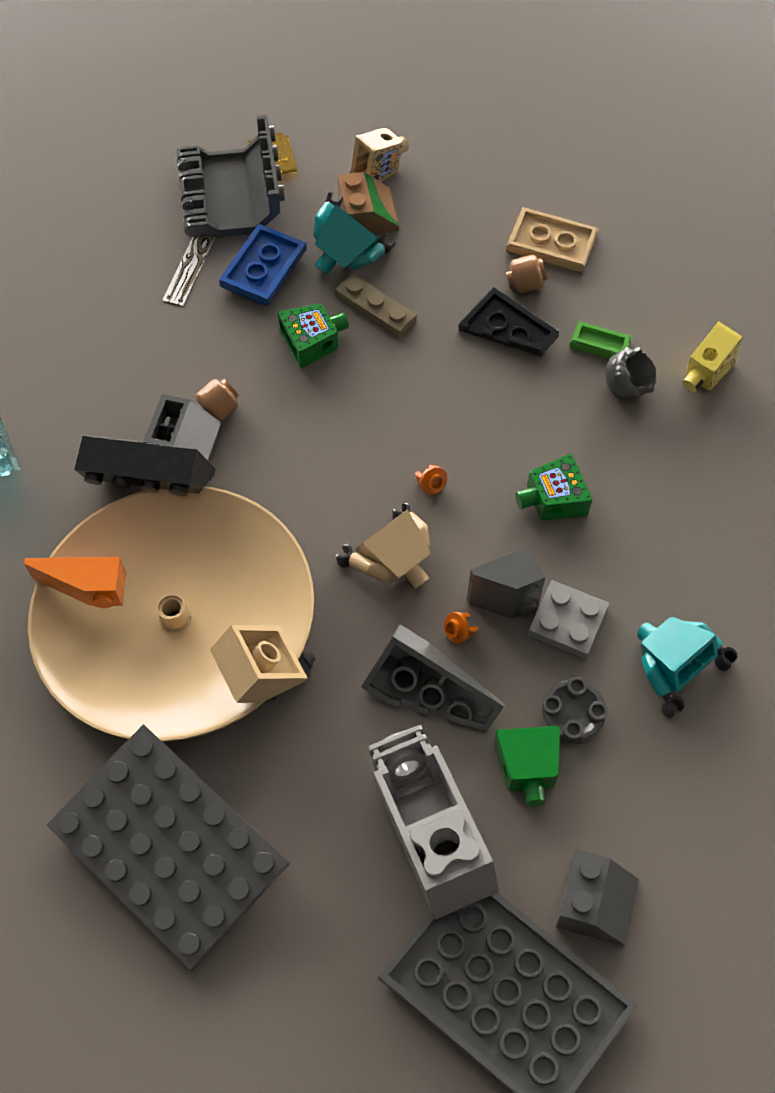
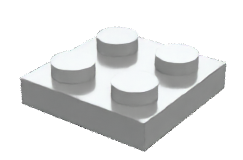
M551 580L527 636L586 659L606 614L609 602Z

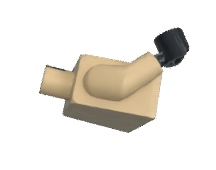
M407 502L402 504V512L392 508L393 520L355 549L357 553H353L352 547L349 544L342 546L344 553L347 555L340 556L338 553H335L339 566H350L381 581L393 583L404 575L414 589H416L429 579V576L419 565V562L431 554L428 525L415 513L410 512V505Z

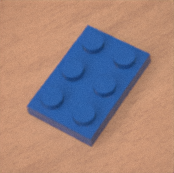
M258 224L220 277V287L269 306L307 250L306 242Z

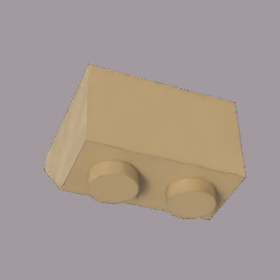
M230 625L210 649L236 703H261L303 683L307 679L280 626Z

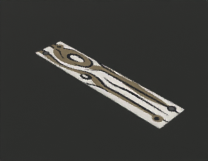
M208 235L192 237L162 301L184 305L215 237Z

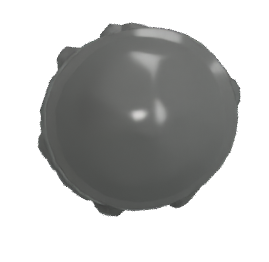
M625 347L621 352L616 353L609 359L606 367V384L614 393L626 399H639L641 395L654 391V385L657 383L656 366L645 352H642L640 347L635 349Z

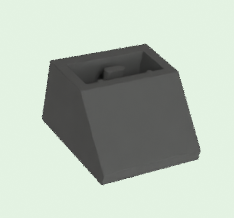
M162 394L143 442L197 449L209 461L222 425L220 421L193 401Z

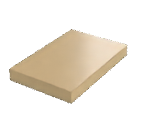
M522 207L507 243L506 251L521 256L533 254L537 259L542 258L543 262L583 273L599 228Z

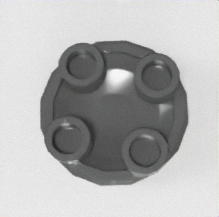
M573 677L570 680H564L553 685L546 693L542 704L543 719L547 726H559L560 738L569 741H585L595 736L603 727L608 713V708L599 691L580 677Z

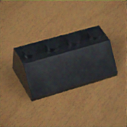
M86 435L82 436L74 468L76 472L84 477V481L90 484L102 485V481L111 482L112 485L123 489H130V486L134 485L140 486L142 490L153 493L159 492V489H164L177 496H187L188 493L199 494L215 475L216 470L197 449Z

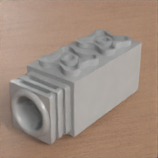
M418 725L406 731L392 734L384 740L368 746L375 769L374 776L383 804L434 920L498 893L499 887L494 863L438 746L431 747L422 726Z

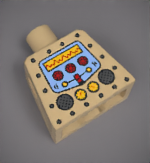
M387 128L356 136L350 173L365 172L380 182L384 181L398 171L401 154L409 149L408 141L403 136L397 137Z

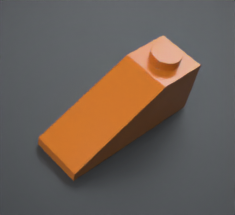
M120 556L25 558L24 565L33 580L90 606L98 608L123 606L126 570Z

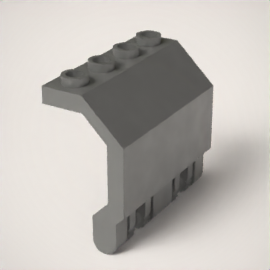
M267 115L257 116L258 136L243 149L208 152L195 145L180 147L176 150L177 168L180 170L178 178L181 205L184 211H186L183 213L184 232L186 235H208L215 238L252 234L258 224L266 226L280 213V201H285L283 184H278L277 182L282 181L280 164L275 165L274 163L278 161L277 145H272L271 143L275 142L274 125L269 126Z

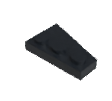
M495 287L458 324L459 331L542 356L559 337L557 329Z

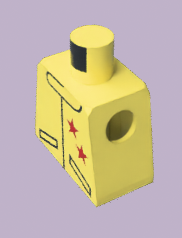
M718 321L691 355L687 377L682 381L684 387L693 393L700 387L711 390L735 365L742 336Z

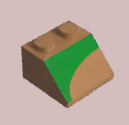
M365 172L338 175V200L343 197L340 208L372 234L399 230L388 186Z

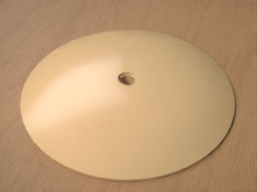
M204 486L199 494L188 493L187 496H177L164 489H159L157 493L144 490L125 496L104 506L83 520L52 552L49 558L120 556L126 570L123 606H111L110 608L90 606L38 581L35 584L30 601L28 638L34 665L41 680L60 705L80 721L106 734L129 739L144 724L162 742L186 740L217 731L242 719L265 702L236 703L210 651L211 647L230 625L280 626L299 660L306 646L314 616V589L310 568L303 550L288 528L276 516L258 503L233 492ZM172 612H179L175 616H169Z

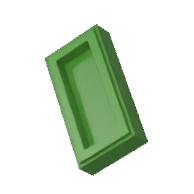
M578 321L569 348L610 359L625 347H629L632 336Z

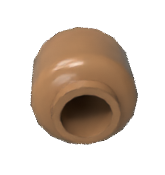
M533 254L512 260L510 262L511 271L506 272L509 287H515L519 294L541 289L544 286V281L548 280L542 258L537 259Z
M212 379L196 394L195 398L199 403L198 406L221 422L238 407L236 398L239 397V394L225 379L222 381Z

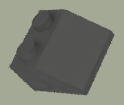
M526 547L471 569L466 599L470 605L508 618H513L517 615L526 616L534 612L539 606L545 576L529 548Z
M576 849L571 860L556 927L624 947L639 879L610 858Z

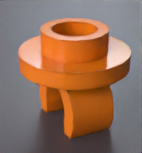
M429 465V468L422 474L417 471L415 475L421 490L428 495H435L446 486L447 473L439 466Z
M453 612L445 618L444 632L452 643H463L467 639L472 638L478 631V626L469 627L467 621L470 617L469 613Z

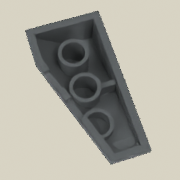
M401 624L361 688L388 705L396 707L402 705L416 709L421 714L428 715L431 713L446 717L450 722L483 731H488L505 705L429 642Z

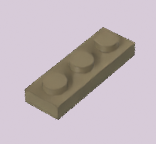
M353 273L335 289L336 298L398 338L417 321L416 313Z

